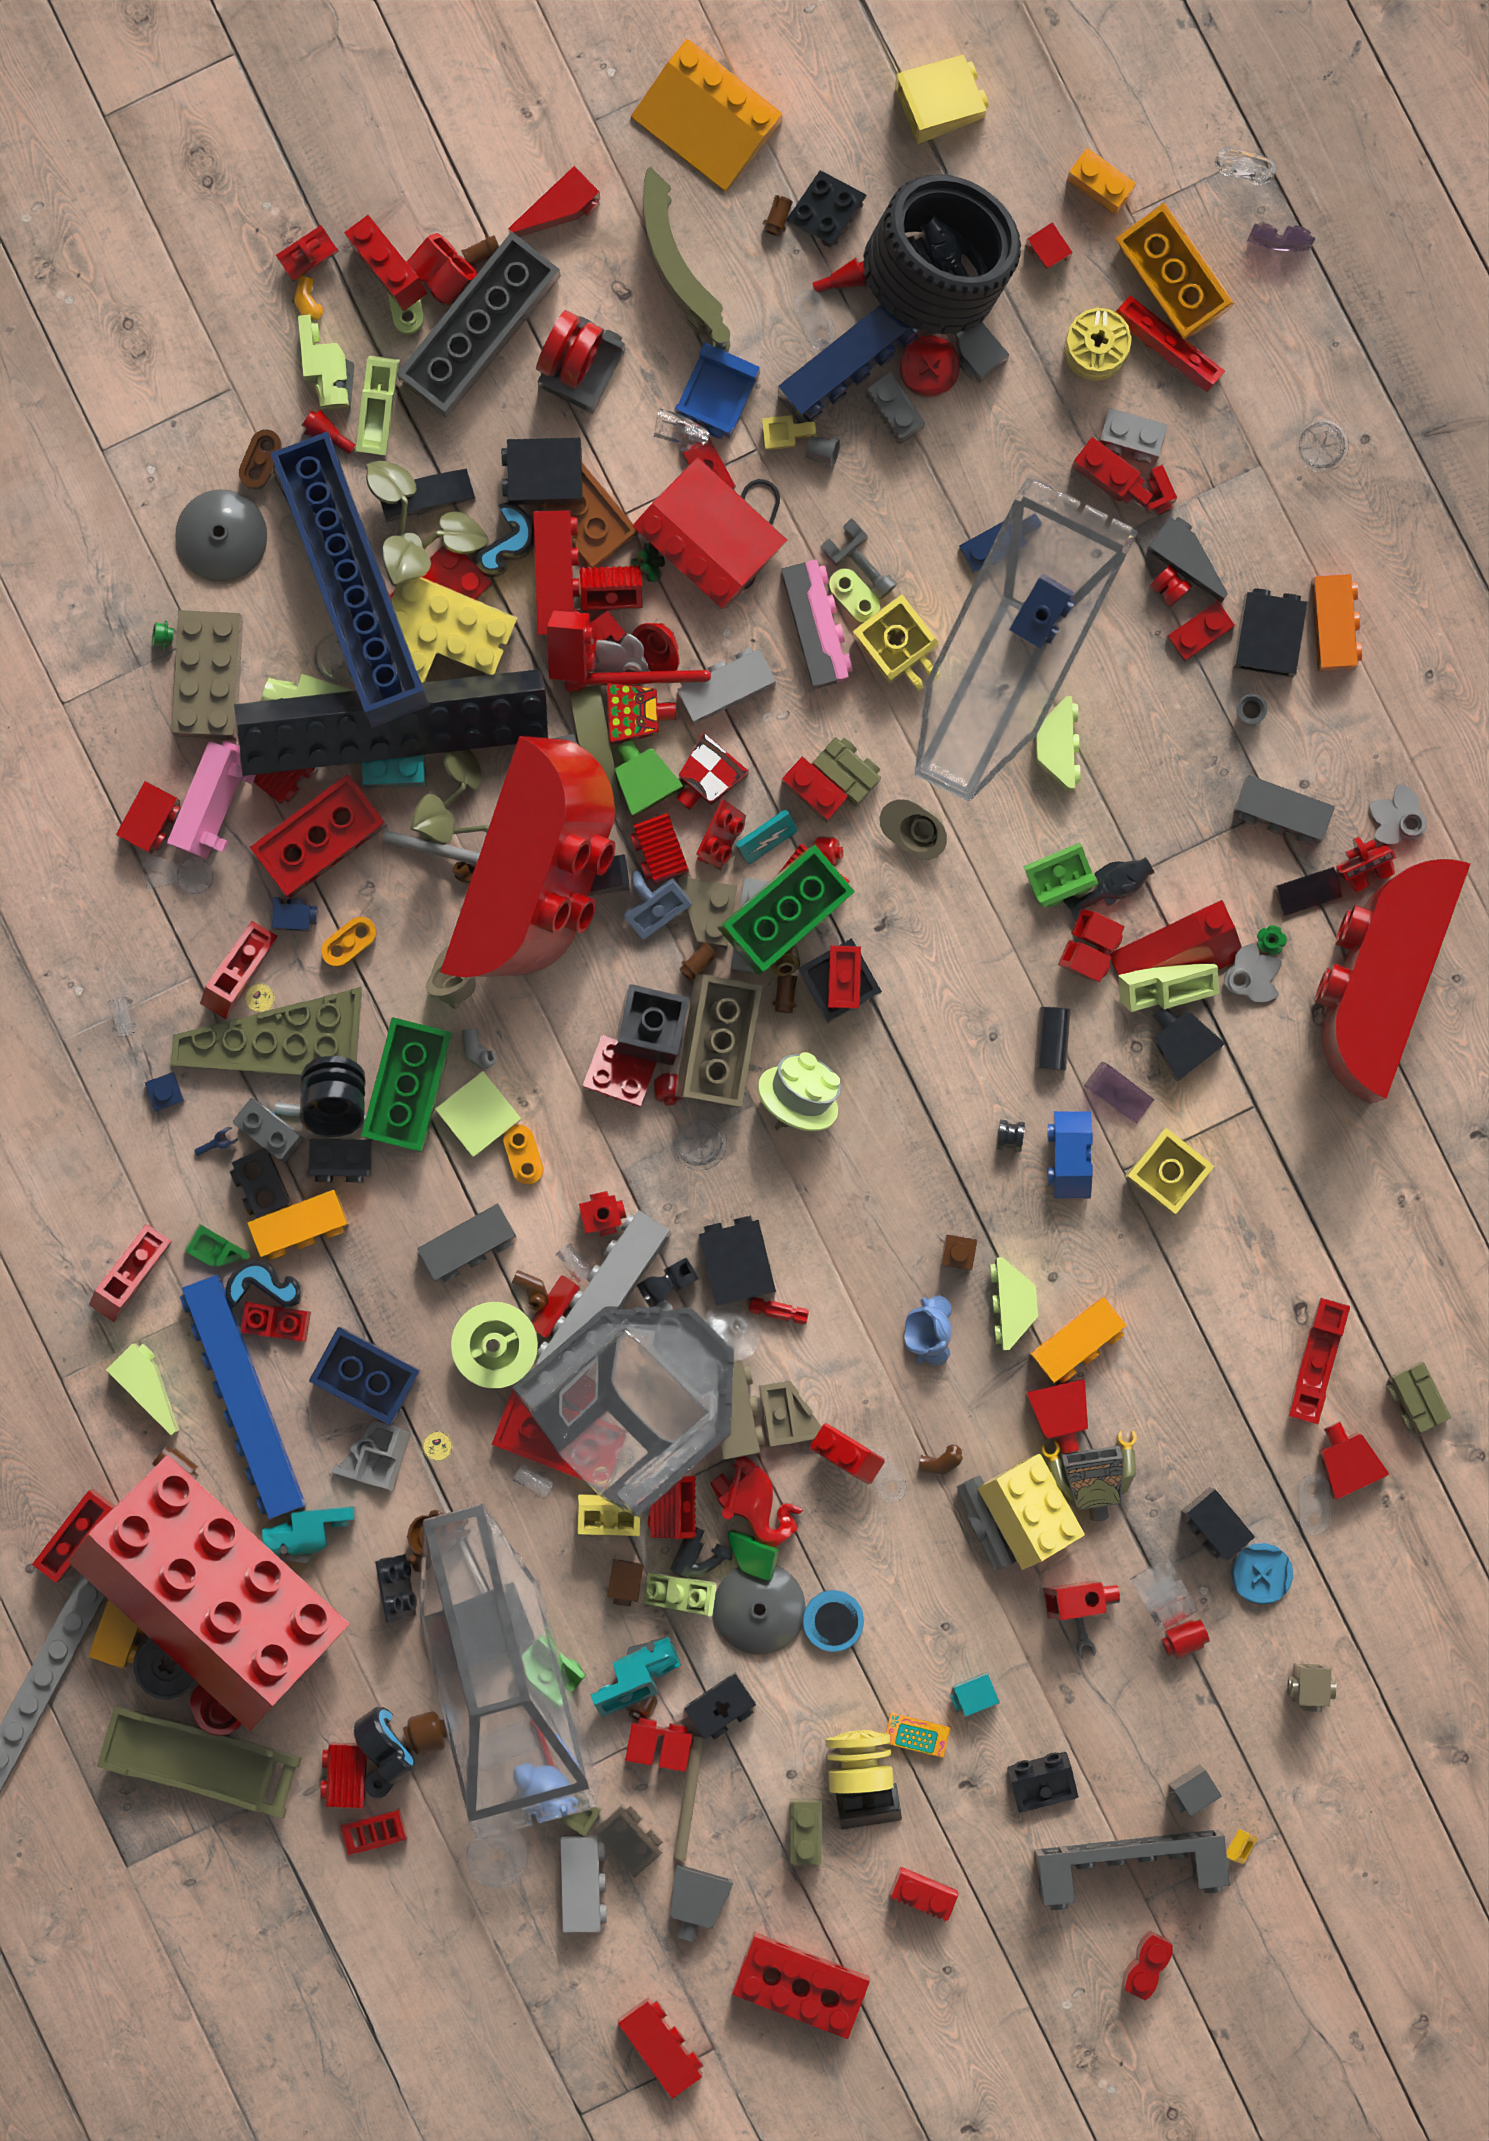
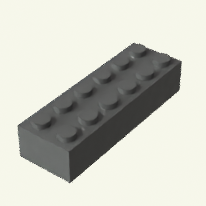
M511 231L397 373L399 381L447 418L561 277L560 269Z

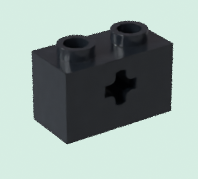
M734 1672L685 1705L684 1709L703 1738L706 1739L711 1736L715 1740L729 1730L726 1726L735 1719L740 1723L754 1713L752 1707L756 1705V1701L737 1673ZM719 1700L722 1704L726 1702L730 1704L727 1708L728 1714L725 1716L721 1712L718 1714L714 1712L717 1708L716 1702Z

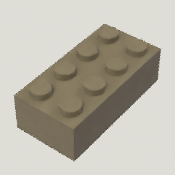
M178 610L172 733L176 737L237 739L234 704H239L243 631V617L240 613Z
M695 975L675 1097L731 1107H742L763 985L709 975Z

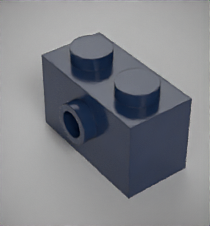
M1042 574L1009 630L1039 648L1045 642L1051 644L1060 629L1055 626L1060 616L1066 618L1075 604L1074 601L1070 600L1075 592L1047 575Z

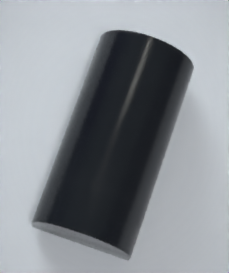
M1040 1007L1035 1069L1066 1071L1071 1009Z

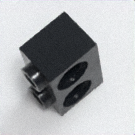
M262 1148L231 1162L234 1169L230 1171L236 1187L242 1186L246 1197L242 1201L249 1216L254 1214L256 1219L292 1205V1201L268 1150ZM250 1162H257L261 1167V1173L256 1179H249L245 1174V1168ZM269 1190L272 1192L274 1200L269 1207L263 1208L259 1205L257 1198L261 1191Z

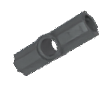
M979 1475L957 1485V1489L970 1515L968 1519L979 1542H982L996 1571L1013 1564L1017 1560L977 1489L984 1484Z

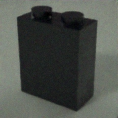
M580 437L507 439V448H501L502 466H507L508 478H502V496L508 497L509 503L515 505L583 503L582 442Z
M1254 588L1252 592H1247L1243 601L1233 668L1293 678L1297 673L1308 602L1301 601V596L1296 594L1284 593L1283 597L1271 596V591L1258 588Z
M751 1215L733 1219L734 1226L726 1228L722 1227V1223L704 1226L705 1233L699 1234L716 1306L776 1292L759 1220L752 1221Z

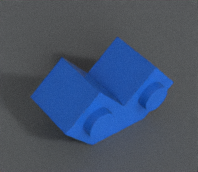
M1054 1111L1053 1124H1048L1047 1127L1048 1142H1053L1054 1164L1053 1167H1048L1047 1171L1048 1186H1053L1054 1198H1091L1093 1164H1091V1145H1093L1091 1111Z

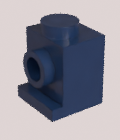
M274 897L272 928L274 930L311 932L312 925H317L318 907L305 905V899L288 898L287 904H282L280 897Z

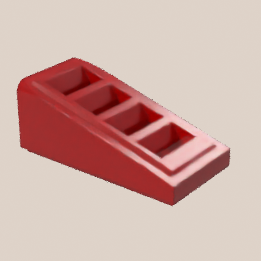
M400 1808L340 1825L348 1855L408 1839ZM386 1820H392L396 1835L390 1836ZM380 1822L384 1836L383 1839H378L374 1823ZM368 1825L372 1842L369 1843L366 1841L362 1827ZM350 1829H357L361 1845L355 1846Z

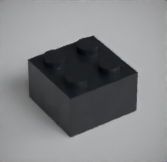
M851 938L838 946H856ZM830 950L798 968L800 976L827 1024L853 1010L828 1008ZM862 955L859 1006L882 993Z
M630 984L625 994L613 1052L673 1066L678 1056L690 998Z
M1209 1487L1182 1510L1186 1516L1182 1521L1193 1534L1197 1536L1200 1533L1206 1541L1202 1545L1213 1558L1218 1559L1220 1557L1228 1561L1255 1538L1214 1488Z

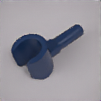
M226 1127L217 1132L213 1140L194 1149L195 1154L199 1156L213 1148L225 1149L235 1144L238 1138L229 1141L225 1136V1133L233 1128Z

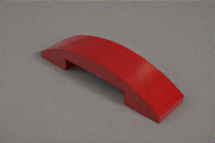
M1320 1298L1299 1366L1288 1413L1289 1417L1316 1425L1319 1424L1326 1399L1325 1393L1351 1306Z

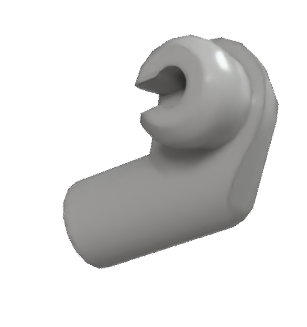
M462 1030L467 1060L483 1069L493 1066L496 1063V1054L479 1045L478 1030Z

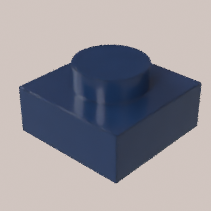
M174 1072L144 1082L155 1112L185 1101Z

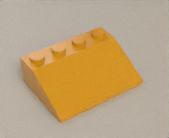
M687 38L667 62L632 113L631 118L726 192L782 123L783 113Z

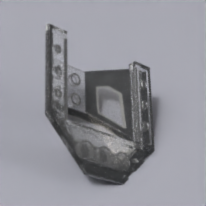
M606 1306L517 1382L512 1389L559 1455L601 1498L639 1517L731 1435L734 1349L692 1308H679V1310H661V1307L617 1309V1306Z

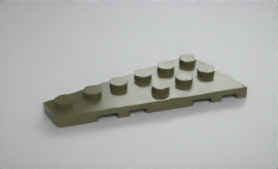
M362 987L174 1034L171 1066L301 1075L308 1063L324 1056H340L349 1058L357 1063Z

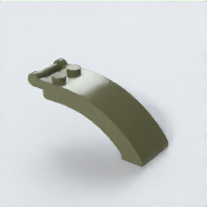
M649 167L644 178L643 203L646 235L656 270L672 299L689 319L687 321L688 325L699 335L704 332L713 341L712 346L728 352L731 346L729 340L730 330L723 323L721 315L723 311L722 304L702 286L684 262L674 241L668 218V207L672 202L671 197L668 196L671 186L652 167Z
M114 1706L97 1767L122 1775L177 1787L248 1810L285 1818L287 1811L284 1808L295 1769L300 1766L302 1758L234 1736L210 1735L196 1725ZM280 1762L284 1765L273 1803L270 1804L266 1802L276 1764Z

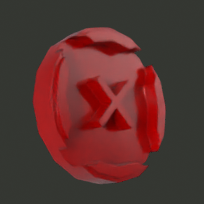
M934 335L921 336L907 346L903 351L899 364L900 376L906 387L913 393L923 397H938L948 392L957 382L960 372V359L954 347L947 340Z

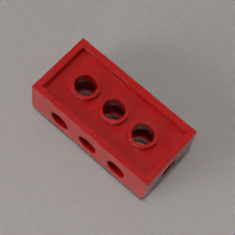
M347 773L250 846V849L288 898H292L384 829L387 824ZM341 811H349L351 813V819L346 825L336 824V816ZM317 829L326 831V839L320 844H315L311 841V835ZM294 847L300 848L302 851L301 858L296 862H288V851Z
M754 1932L733 1985L732 1995L848 2039L869 1986L870 1977ZM767 1968H777L781 1973L780 1977L775 1981L765 1979L763 1973ZM800 1978L807 1980L810 1984L809 1988L804 1992L795 1991L792 1987L795 1980ZM826 1990H834L839 1996L835 2002L826 2003L821 1999V1995Z

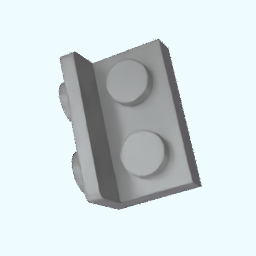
M1109 408L1099 442L1116 455H1121L1122 452L1134 455L1133 459L1136 461L1150 464L1151 460L1157 462L1160 456L1168 425Z

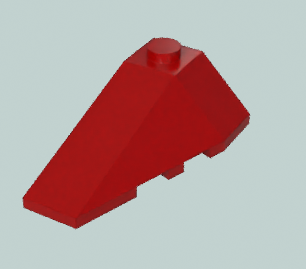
M1220 900L1111 952L1109 956L1118 976L1144 969L1175 965L1215 964L1218 970L1234 963L1236 953L1242 946L1223 900Z

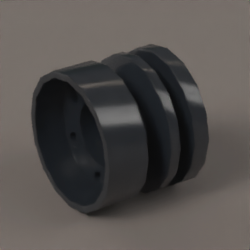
M324 1056L308 1063L301 1073L300 1119L304 1127L316 1135L325 1137H342L352 1134L361 1128L365 1120L364 1096L366 1085L365 1071L353 1060L340 1056Z
M148 1638L142 1643L135 1657L134 1673L137 1683L145 1693L156 1699L170 1700L184 1695L192 1688L196 1680L176 1662L172 1666L173 1671L169 1672L167 1668L161 1669L162 1657L166 1656L168 1660L172 1658L151 1638Z

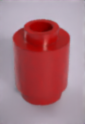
M1191 1619L1165 1630V1638L1161 1639L1167 1655H1174L1176 1659L1204 1648V1644L1210 1642L1206 1628L1200 1619L1196 1621Z

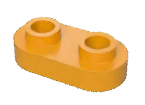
M362 916L350 920L324 941L321 948L323 959L334 967L346 965L375 941L377 936L375 924L370 919ZM360 927L367 929V935L364 938L356 936V931ZM336 946L343 948V954L340 957L332 955V949Z
M513 1125L504 1134V1146L516 1180L522 1184L531 1185L538 1182L543 1175L542 1160L533 1132L524 1125ZM516 1134H522L525 1138L524 1143L520 1146L513 1143V1137ZM526 1163L533 1165L534 1170L530 1175H525L522 1172V1167Z

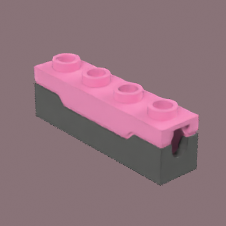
M815 559L807 561V563L804 562L782 568L781 574L812 689L815 690L848 681V673L852 672L853 669L849 654L843 655L840 643L845 642L842 627L840 624H834L832 614L837 613L833 595L827 596L824 584H828L829 580L825 566L819 567L818 561Z

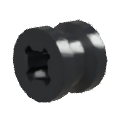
M1000 1119L996 1149L1012 1148L1015 1152H1021L1025 1122L1010 1124L1007 1120Z

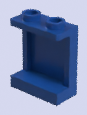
M704 342L699 353L700 357L674 411L679 416L678 420L688 426L694 427L695 424H699L707 428L705 432L715 438L722 439L723 436L731 438L760 374V367Z

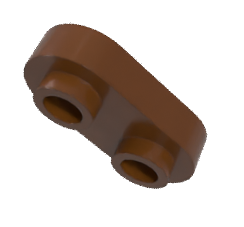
M264 429L254 434L240 465L239 478L249 489L257 490L263 488L269 482L275 468L270 453L282 449V442L279 436L272 430ZM264 442L272 443L270 451L265 452L261 449ZM256 469L261 474L258 479L254 480L250 478V472Z

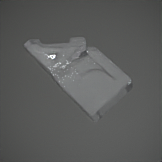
M659 408L656 416L654 437L681 444L680 450L682 452L689 450L693 444L699 442L706 444L708 442L710 433L700 425L677 413Z

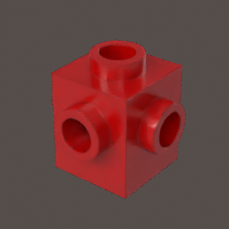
M608 1191L591 1194V1201L579 1203L586 1234L599 1232V1236L602 1237L618 1233L616 1227L622 1226L621 1219L627 1218L623 1200L617 1201L615 1195H608ZM602 1208H606L609 1211L608 1218L604 1220L598 1217V1212Z

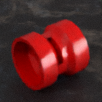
M1172 565L1168 566L1149 585L1155 593H1160L1164 597L1163 601L1169 608L1192 588L1186 580H1181L1177 576V570Z

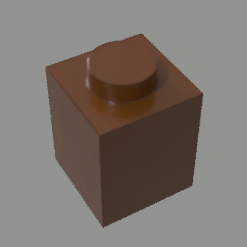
M947 1234L945 1236L940 1265L972 1270L977 1240Z
M613 1559L607 1597L613 1598V1604L631 1606L632 1601L638 1602L644 1568L643 1563Z

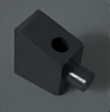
M1161 1008L1152 1015L1162 1028V1031L1152 1039L1176 1081L1182 1079L1225 1045L1216 1034L1189 1011H1186L1178 1019L1169 1008Z

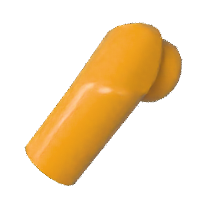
M301 276L298 280L294 304L302 315H310L313 320H319L323 315V307L320 304H316L315 300L311 297L314 279Z

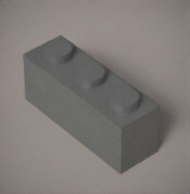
M1248 775L1245 778L1233 812L1239 814L1238 819L1243 822L1256 825L1257 821L1267 824V830L1273 833L1285 835L1286 832L1297 835V841L1313 846L1315 842L1320 844L1323 841L1335 806Z
M497 1203L418 1247L417 1250L435 1281L442 1279L446 1283L460 1275L458 1269L462 1266L469 1264L473 1268L487 1260L484 1255L487 1252L496 1249L497 1253L514 1245L511 1239L517 1235L501 1206Z

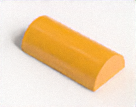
M1166 203L1158 206L1115 238L1183 339H1187L1203 330L1234 305V302Z

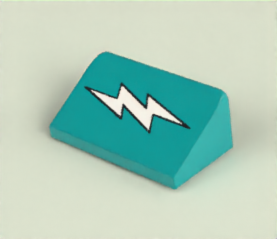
M783 810L736 842V848L746 863L752 864L797 833L798 829L788 811Z

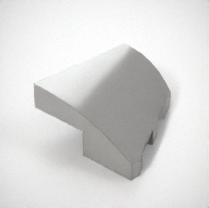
M373 1421L365 1430L364 1437L350 1447L352 1452L340 1466L336 1464L331 1473L392 1491L411 1432L396 1426Z

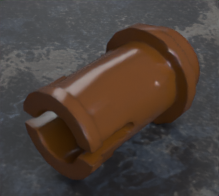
M774 196L768 218L762 223L765 225L763 229L765 232L774 236H781V233L785 232L786 227L784 224L793 201L784 196Z
M486 235V239L461 250L465 260L471 266L491 257L499 248L494 235L491 237Z
M704 942L687 961L683 960L681 962L682 966L679 970L692 982L695 979V975H700L718 955Z
M777 976L776 1000L772 1002V1005L775 1006V1012L793 1013V1008L797 1007V1004L794 1003L797 976Z

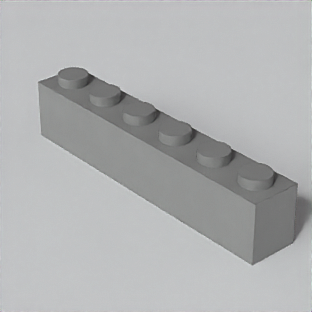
M638 1210L635 1216L630 1214L621 1227L624 1233L618 1242L614 1239L611 1241L604 1252L607 1258L601 1267L596 1265L588 1275L587 1281L590 1283L585 1291L579 1290L569 1304L572 1310L566 1318L561 1316L553 1327L552 1331L556 1334L549 1344L544 1342L538 1349L536 1355L538 1360L535 1363L537 1367L605 1308L621 1309L670 1237L669 1229Z

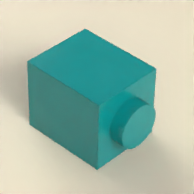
M987 1672L953 1685L955 1693L950 1695L956 1712L963 1710L965 1717L1000 1703Z

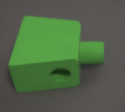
M632 739L616 748L624 764L617 767L615 773L633 818L683 790V785L652 748L640 754Z

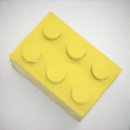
M1041 1454L1016 1464L977 1488L1022 1570L1044 1561L1085 1535L1061 1490L1057 1487L1056 1481Z

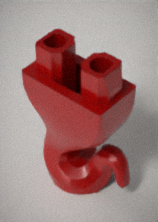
M743 1456L746 1458L747 1464L742 1468V1479L739 1480L732 1509L735 1515H739L748 1521L755 1538L760 1543L776 1548L798 1530L797 1524L790 1513L800 1514L803 1509L791 1503L782 1504L777 1510V1519L780 1526L777 1529H771L769 1519L773 1503L772 1483L760 1465L756 1466L751 1459ZM721 1473L710 1484L718 1496L717 1501L723 1508H726L732 1484Z

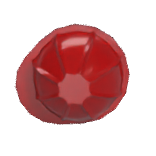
M647 622L638 625L633 630L632 635L644 647L643 657L646 659L648 669L650 671H677L680 659L678 643L676 642L674 632L665 626L664 623Z
M201 1685L194 1689L190 1698V1707L196 1722L202 1730L210 1735L224 1736L233 1733L241 1726L242 1723Z

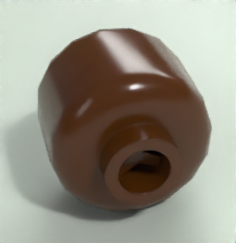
M434 1711L410 1717L407 1721V1726L403 1727L409 1751L414 1750L419 1756L443 1750L446 1744L445 1738L450 1737L446 1719L440 1720L438 1714Z

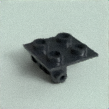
M820 170L786 220L820 238L823 245L831 248L833 245L838 244L837 240L843 233V230L848 229L847 224L853 222L854 219L852 217L859 208L863 207L864 204L862 202L867 195Z
M406 1554L381 1558L375 1561L386 1623L417 1615L415 1609L417 1599L412 1591L410 1580L411 1566L407 1561Z

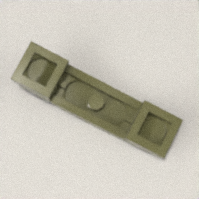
M588 686L587 688H581L580 692H570L579 745L591 753L600 763L612 787L614 805H621L600 686Z

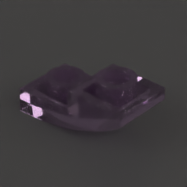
M1255 223L1247 241L1256 245L1282 251L1310 250L1315 240L1314 237L1310 236L1311 232L1304 227L1298 225L1291 227L1288 225L1283 236L1277 234L1278 230L1275 227L1262 223L1261 226Z

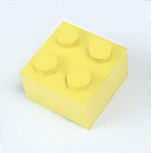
M1164 1128L1125 1177L1172 1215H1176L1215 1166L1168 1128Z

